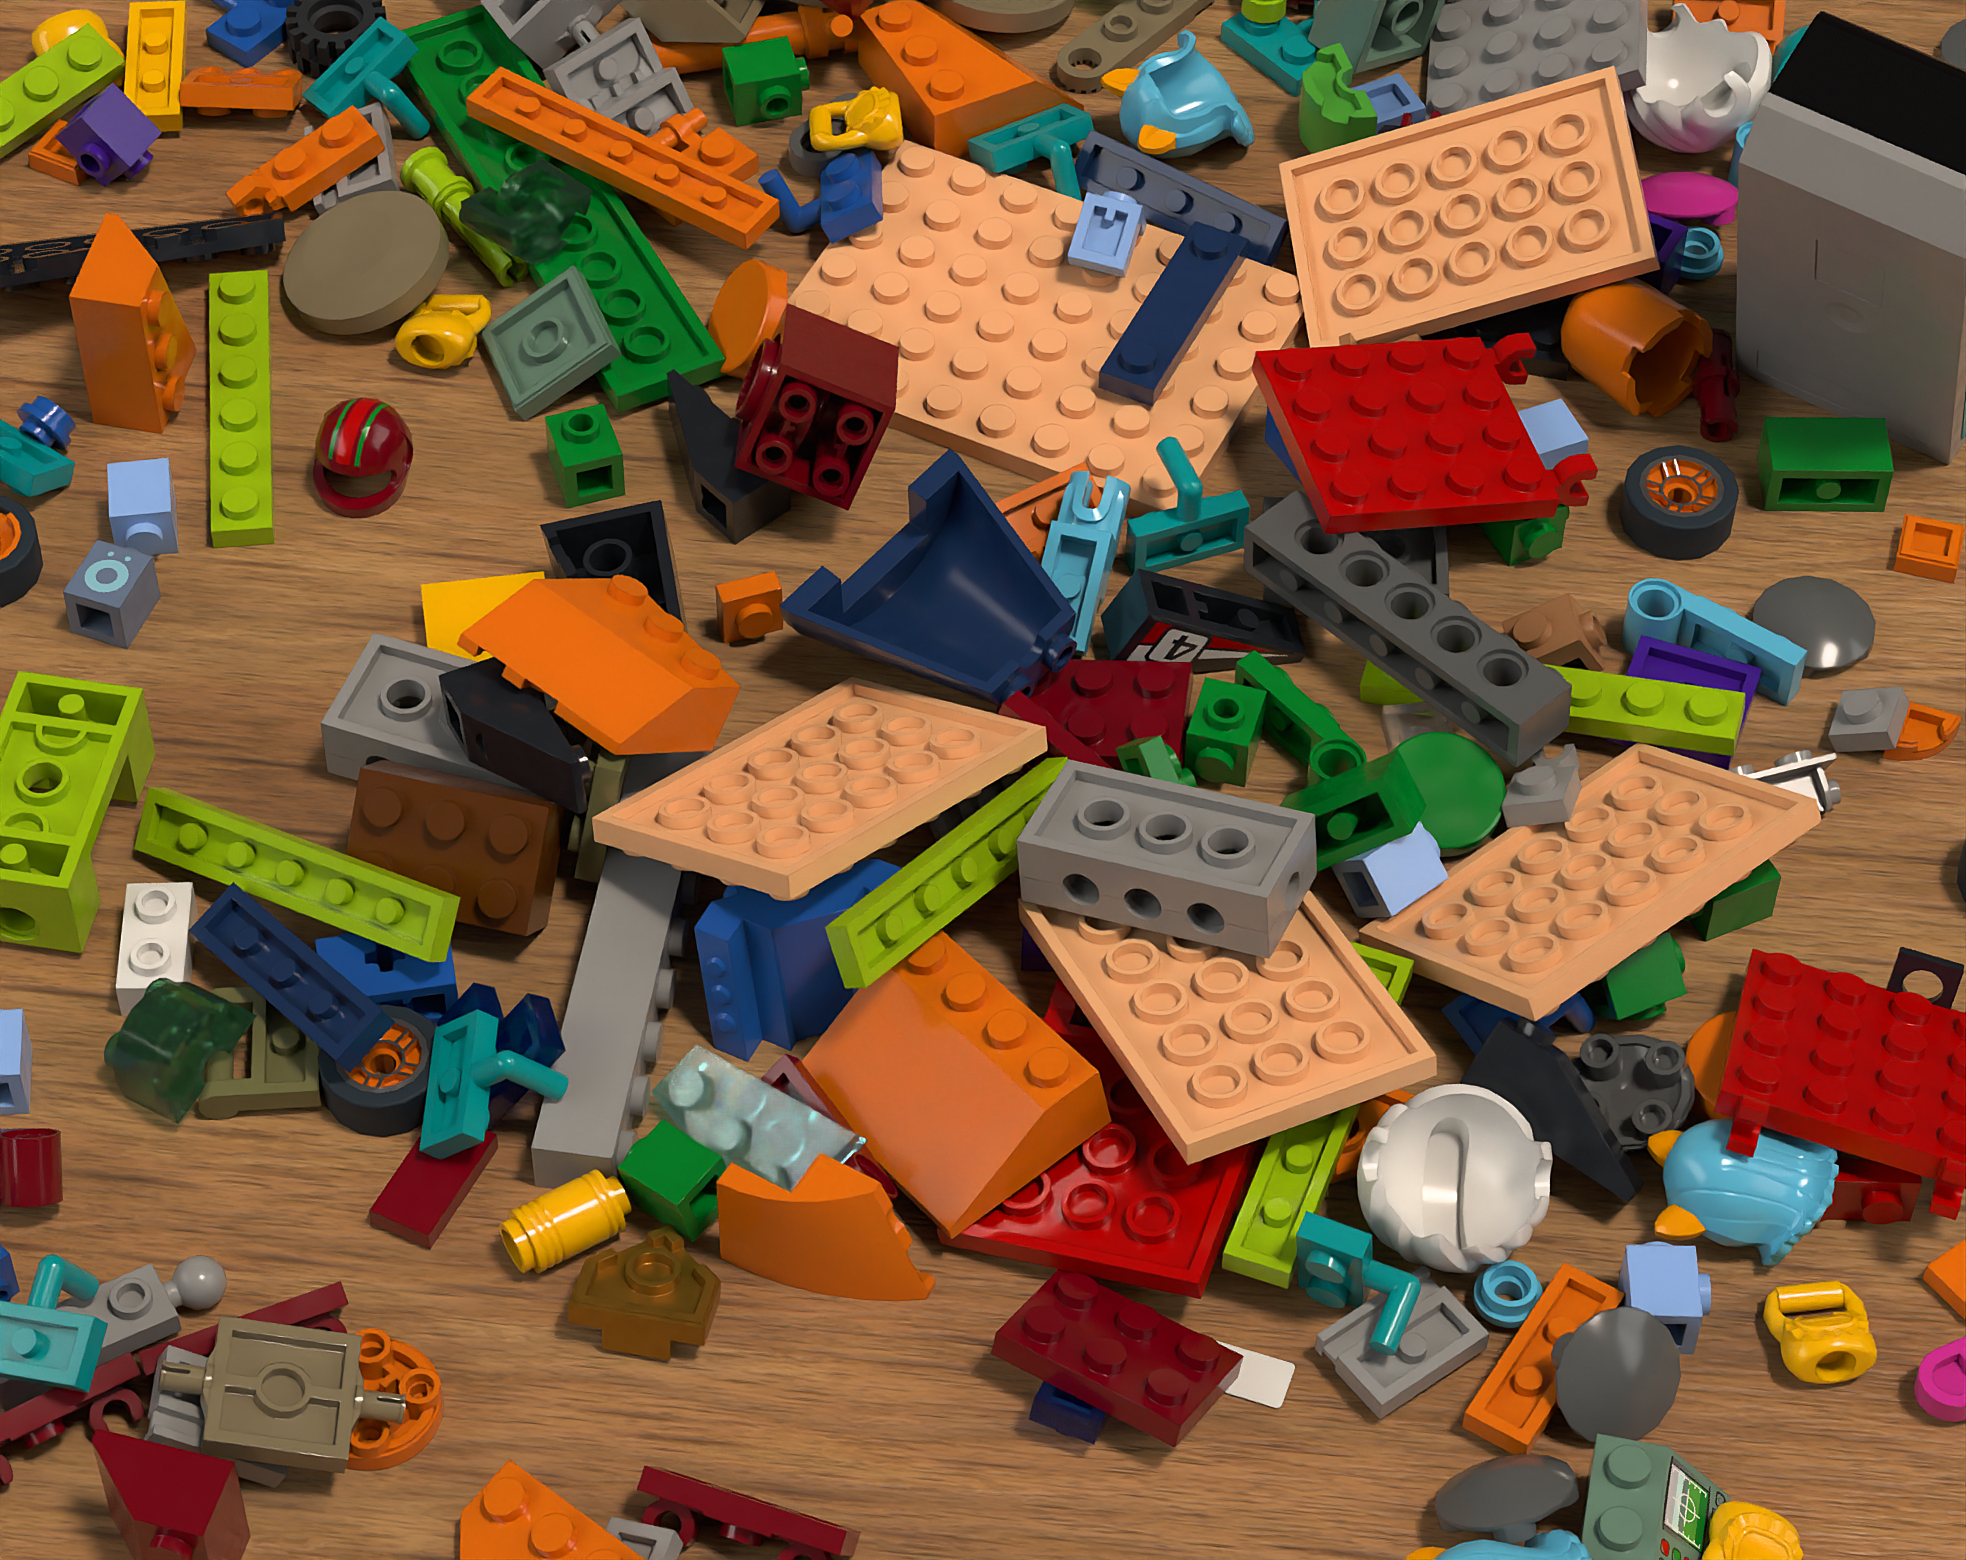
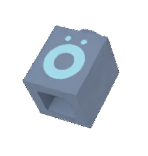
M96 540L63 591L71 633L128 649L161 597L153 556L142 553L132 547H121Z

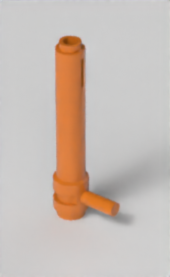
M799 5L797 11L757 17L746 37L740 43L662 42L654 34H648L663 68L675 67L678 74L723 68L722 48L785 36L789 39L794 55H805L807 59L827 57L830 50L841 49L843 54L858 52V19L852 23L848 16L840 15L831 8Z

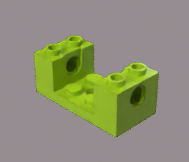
M18 671L0 715V941L77 953L83 952L101 904L91 859L92 848L110 800L138 802L156 755L143 688ZM30 787L48 789L51 791L45 793H35L28 789Z

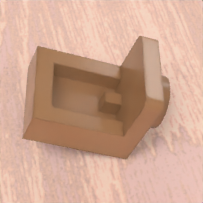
M1566 593L1502 622L1504 634L1512 638L1519 648L1542 664L1560 666L1580 658L1590 671L1600 672L1605 670L1600 647L1607 644L1604 629L1597 615L1592 610L1584 613L1570 593Z

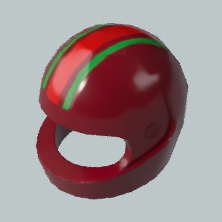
M359 397L341 401L325 413L316 437V458L313 466L314 484L324 505L343 517L366 518L388 510L400 498L406 486L413 459V441L406 422L389 404L376 398ZM329 470L354 477L374 476L389 470L391 471V479L385 489L374 495L360 498L348 497L336 492L328 484L325 477Z

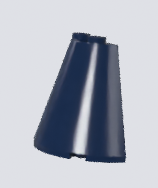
M951 449L947 450L908 486L910 522L843 584H841L840 578L822 565L779 605L784 621L804 636L1000 706L1017 690H1020L1030 698L1035 685L1048 670L1058 672L1063 669L1072 658L1077 647V642L1070 638L1076 612L961 457Z

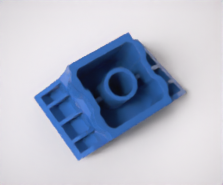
M877 858L854 863L853 868L849 871L833 875L811 888L806 896L791 901L775 900L768 893L745 886L728 885L724 890L723 898L712 901L694 927L714 1048L748 1062L762 1040L791 1051L796 1042L824 1033L859 989H845L825 927L902 868Z

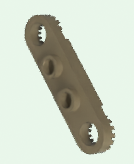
M1124 0L1061 48L1057 55L1056 77L1059 80V84L1062 87L1066 85V90L1070 92L1076 89L1075 94H1081V90L1086 91V95L1091 94L1092 90L1098 93L1101 91V87H1103L1100 80L1105 74L1115 69H1131L1192 22L1199 11L1207 9L1209 4L1213 5L1215 0ZM1083 60H1085L1086 65H1090L1092 62V66L1096 68L1092 70H1079L1074 67L1077 66V61L1080 65H1083Z

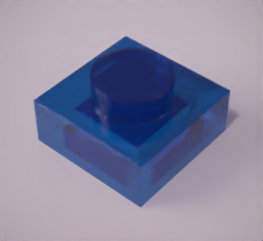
M1043 1381L1034 1397L1028 1420L1052 1428L1065 1436L1075 1437L1095 1445L1110 1414Z

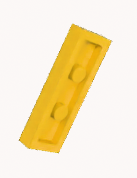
M185 0L130 2L124 94L161 132L182 131L183 106H180V83L185 78L188 13Z

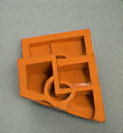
M821 1152L791 1192L732 1162L716 1182L721 1259L730 1264L790 1287L824 1295L859 1300H926L935 1288V1280L932 1274L916 1270L909 1258L907 1251L913 1240L904 1224L895 1216L892 1209L893 1204L881 1183Z

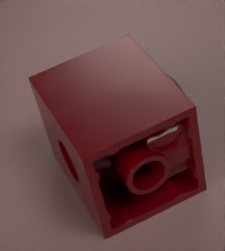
M787 303L772 338H765L759 345L738 396L735 417L740 419L735 467L842 509L849 510L896 409L899 347Z

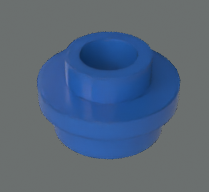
M37 396L31 404L23 403L17 410V414L23 422L19 427L20 431L48 447L53 446L60 450H65L71 443L69 434L76 425L71 417L51 400L43 396Z

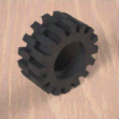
M294 0V6L288 5L286 10L287 18H285L290 58L293 64L297 63L300 72L306 74L311 70L312 78L317 80L380 16L387 20L382 0ZM335 30H348L347 32L338 34L327 33Z

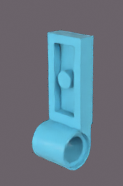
M1658 578L1644 579L1637 582L1629 592L1621 641L1626 651L1634 656L1641 635L1762 668L1757 692L1784 706H1787L1798 693L1808 651L1792 643L1789 639L1776 635L1751 622L1730 608L1723 607L1701 595L1696 596L1667 580Z

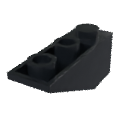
M674 369L667 373L669 416L696 511L736 545L791 510L790 488L735 467L740 420L735 417L730 418L712 402L707 392L701 386L692 385Z
M495 657L438 675L447 724L469 762L577 814L588 811L584 784L592 781L589 762L579 744L570 746L564 720L554 713L555 708L547 709L543 692L537 691L530 686L520 689L502 677L506 665Z

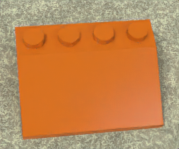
M941 929L867 988H859L801 1061L873 1154L872 1156L890 1180L951 1239L1111 1122L1099 1071Z

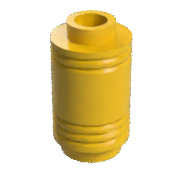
M594 1169L588 1174L577 1177L535 1198L533 1201L520 1205L519 1208L510 1210L508 1212V1220L499 1224V1230L507 1252L516 1267L522 1273L531 1269L541 1273L547 1268L553 1267L554 1264H559L562 1260L565 1261L609 1239V1237L625 1231L626 1223L624 1216L631 1213V1205L623 1186L615 1176L605 1178L600 1171Z

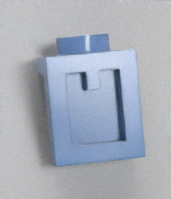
M1107 191L1104 192L1103 196L1087 192L1067 255L1069 264L1125 278L1138 235H1144L1147 226L1143 205H1138L1134 198L1120 192Z

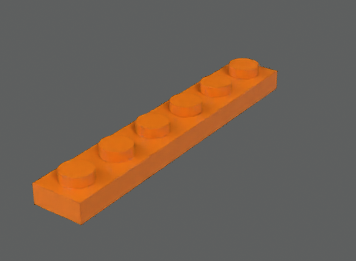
M501 66L466 98L468 116L744 250H747L780 217L778 199Z

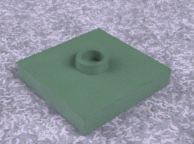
M574 265L479 332L515 412L525 421L622 355L584 275Z

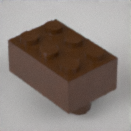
M381 760L360 767L345 855L461 897L455 921L528 936L546 927L548 924L568 809L532 791Z

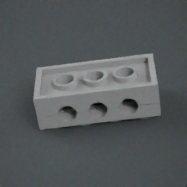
M374 632L320 723L328 772L358 781L360 767L381 760H387L528 790L469 762L447 724L438 675L477 662ZM544 693L547 709L555 708L557 700ZM564 720L570 746L579 744L584 750L586 757H590L593 740ZM569 809L567 811L562 841L575 816V812Z
M1069 759L1017 839L1022 901L1268 959L1273 954L1317 875L1315 814Z

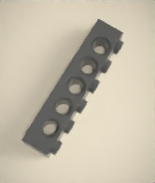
M1299 490L1292 492L1244 527L1245 571L1515 768L1568 728L1572 685L1556 669L1546 667L1526 653L1508 635L1498 633L1473 615L1463 603L1452 600L1428 583L1418 571L1407 568L1387 554L1370 537L1362 536L1358 532L1324 534L1309 498Z

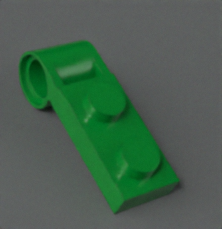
M1256 650L1236 662L1234 684L1267 691L1263 730L1308 769L1306 788L1367 763V757L1362 747L1340 729V724L1336 721L1331 711L1322 704H1316L1295 686L1286 671L1270 664Z

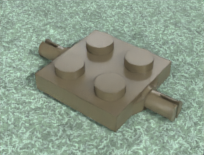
M221 1315L217 1326L214 1350L207 1359L206 1366L202 1367L162 1360L158 1391L165 1390L201 1395L200 1404L205 1420L200 1454L343 1474L348 1462L351 1434L357 1426L359 1418L394 1422L401 1425L406 1401V1394L401 1395L364 1389V1381L359 1369L361 1335Z

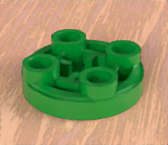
M1448 732L1422 733L1403 741L1395 747L1392 752L1399 750L1427 805L1419 821H1421L1424 829L1436 840L1440 849V857L1457 856L1484 846L1490 840L1503 812L1501 806L1506 797L1503 775L1491 755L1474 741Z

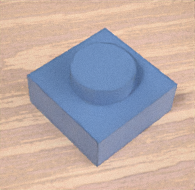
M1400 73L1350 88L1358 91L1365 90L1378 116L1376 135H1378V131L1384 125L1400 126L1404 113H1411L1414 124L1425 121V105Z

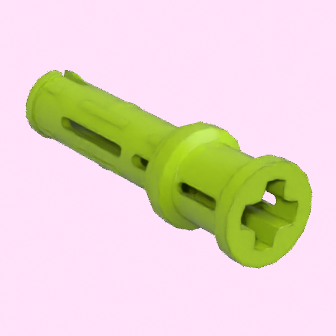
M425 147L413 153L401 168L400 180L403 186L410 192L418 193L433 208L440 222L450 224L491 270L501 285L513 286V280L506 273L507 270L518 283L522 281L528 274L527 257L520 252L474 201L475 195L472 184L463 176H456L447 166L448 160L446 155L437 147Z

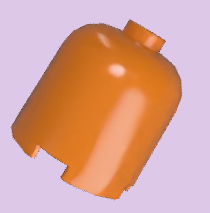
M1630 277L1579 292L1570 302L1561 327V347L1570 366L1634 416H1638L1639 413L1648 412L1656 418L1677 407L1693 390L1692 378L1689 376L1696 367L1700 354L1708 359L1712 352L1713 332L1705 318L1636 277Z

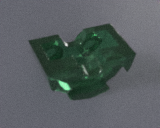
M541 159L511 174L503 183L500 195H498V191L489 186L461 201L459 220L463 225L511 256L521 258L529 264H536L550 259L566 246L568 242L560 236L570 225L576 211L586 216L593 190L546 160Z
M166 977L158 978L149 984L144 997L130 1010L120 1031L112 1035L108 1040L104 1050V1061L108 1067L114 1070L115 1082L125 1098L179 1124L205 1087L202 1074L207 1060L218 1051L230 1053L257 1015L188 981L175 982Z

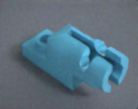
M1074 471L1070 475L1069 484L1063 495L1058 520L1051 521L1041 566L1076 612L1070 638L1077 642L1074 654L1086 657L1097 609L1104 602L1131 487L1128 483L1107 475L1100 504L1097 508L1091 509L1088 507L1094 485L1092 481H1089L1090 472Z

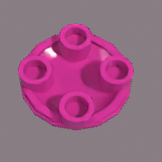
M1696 172L1661 173L1641 180L1647 211L1651 214L1678 223L1679 220L1700 219L1703 223L1710 225H1725L1735 220L1738 188L1728 181Z

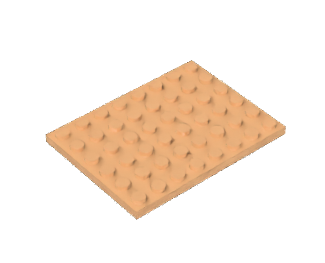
M904 140L882 170L883 220L833 244L830 242L788 299V303L899 347L896 409L888 424L889 427L1039 482L1085 461L1101 494H1103L1107 475L1120 479L1130 485L1131 492L1126 513L1135 517L1177 507L1178 490L1156 452L1158 443L1167 437L1177 438L1203 486L1262 393L1251 370L1256 351L1290 348L1305 324L1298 276L1246 258L1153 407L1100 389L1098 385L1101 367L1185 237L1147 224L1144 235H1138L1125 278L1070 265L1067 255L1084 203L1083 201L1000 172L995 173L988 168L908 140Z

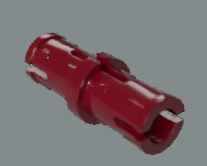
M1712 328L1711 355L1707 359L1700 354L1697 363L1698 372L1694 375L1692 382L1693 395L1699 400L1700 434L1704 439L1718 443L1734 438L1733 433L1737 434L1739 431L1735 398L1740 392V380L1732 365L1731 335L1723 329Z

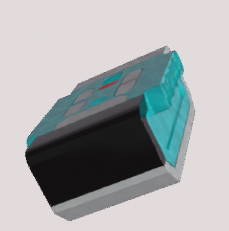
M1820 11L1807 28L1794 51L1782 62L1772 86L1759 105L1738 162L1736 371L1842 418H1885L1889 439L1948 465L1966 441V70L1840 17Z

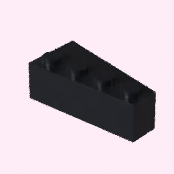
M661 500L540 525L556 579L612 578L615 575L632 577L647 588L648 595L666 613L676 617L683 623L684 631L688 634L674 549Z

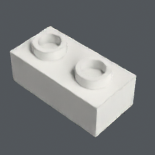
M192 882L126 884L116 979V993L121 1016L188 1015L195 937L188 930L197 922L198 912Z

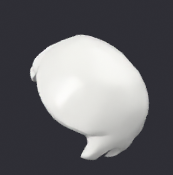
M1677 3L1671 7L1675 11V17L1669 26L1656 33L1650 32L1647 28L1646 86L1622 92L1628 119L1635 129L1648 141L1671 151L1702 153L1722 146L1736 136L1740 126L1755 119L1761 101L1766 93L1770 91L1772 55L1767 41L1760 33L1753 31L1730 32L1723 19L1699 23L1686 4Z
M1446 1084L1429 1088L1409 1099L1404 1105L1399 1103L1391 1106L1383 1114L1377 1126L1373 1127L1369 1132L1362 1148L1357 1169L1358 1198L1361 1210L1370 1229L1378 1239L1397 1251L1406 1261L1417 1265H1428L1431 1268L1444 1272L1473 1273L1483 1267L1484 1264L1504 1262L1514 1249L1524 1247L1529 1242L1534 1227L1538 1226L1545 1218L1550 1202V1172L1553 1163L1551 1145L1549 1142L1534 1141L1531 1126L1524 1116L1512 1104L1488 1089L1466 1084Z

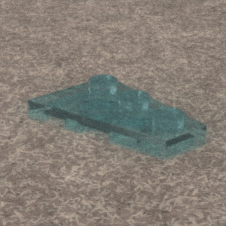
M697 1044L651 1091L682 1132L722 1156L726 1167L732 1162L789 1192L794 1189L820 1152L844 1163L868 1141V1139L838 1124L813 1108Z

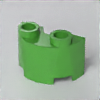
M1340 42L1320 49L1317 52L1316 61L1306 71L1303 70L1298 130L1300 140L1312 154L1376 135L1378 116L1365 90L1358 91L1347 87L1352 84L1353 67Z

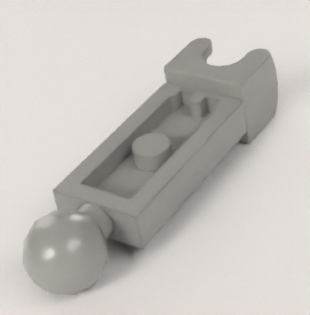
M204 1255L188 1257L179 1263L172 1279L164 1283L161 1282L153 1264L150 1263L99 1285L96 1295L89 1300L82 1301L73 1296L58 1302L55 1310L95 1316L108 1323L97 1367L128 1352L181 1331V1324L175 1307L182 1304L187 1308L195 1310L212 1307L221 1300L226 1290L227 1278L222 1266L214 1258ZM0 1377V1410L6 1412L49 1391V1387L47 1385Z

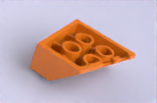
M894 0L865 10L858 18V63L877 88L881 89L884 87L887 91H894L898 94L902 123L919 145L959 158L970 154L967 144L968 139L1062 103H1067L1084 111V105L965 26L952 21L945 15L917 0Z
M106 213L69 295L93 423L163 434L171 412H178L182 406L185 392L184 381L197 349L158 264L118 214Z
M615 575L612 578L533 579L461 633L457 642L459 647L474 657L481 655L482 651H487L504 663L506 666L502 677L518 688L522 689L530 686L557 700L554 709L555 714L614 755L712 751L741 688L721 668V661L712 653L702 649L684 631V625L679 619L666 613L648 595L647 588L641 582L625 575Z

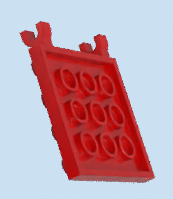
M1529 332L1508 335L1500 339L1493 348L1487 349L1480 337H1457L1438 340L1287 348L1256 351L1251 370L1324 534L1555 517L1558 505L1561 503L1572 507L1587 506L1589 495L1581 480L1595 479L1598 468L1590 453L1569 456L1561 460L1553 469L1546 470L1503 384H1526L1528 374L1521 360L1517 359L1533 358L1535 355L1536 346Z
M1753 948L1745 969L1713 1111L1733 1117L1726 1150L1753 1158L1761 1127L1769 1128L1934 1179L1929 1212L1956 1220L1960 1211L1963 1191L1966 1189V1012L1933 1005L1928 999L1917 993H1894L1887 991L1885 988L1866 983L1863 979L1851 973H1833L1806 965L1785 953H1767Z
M1058 979L1045 1018L1040 1019L1099 1071L1111 1122L953 1239L937 1226L940 1244L1201 1299L1260 1139L1188 1165L1096 1030L1085 1027L1088 1020L1061 979Z

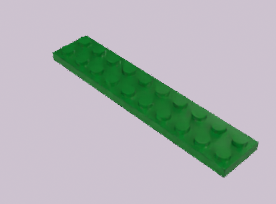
M481 4L401 30L419 49L406 63L402 71L403 75L504 234L527 257L528 272L539 289L573 265L584 275L622 353L621 356L594 374L617 412L620 413L668 396L667 373L673 369L692 385H699L726 375L720 372L726 358L613 187L467 115L466 98L500 66L546 88L523 51L508 38L484 5Z

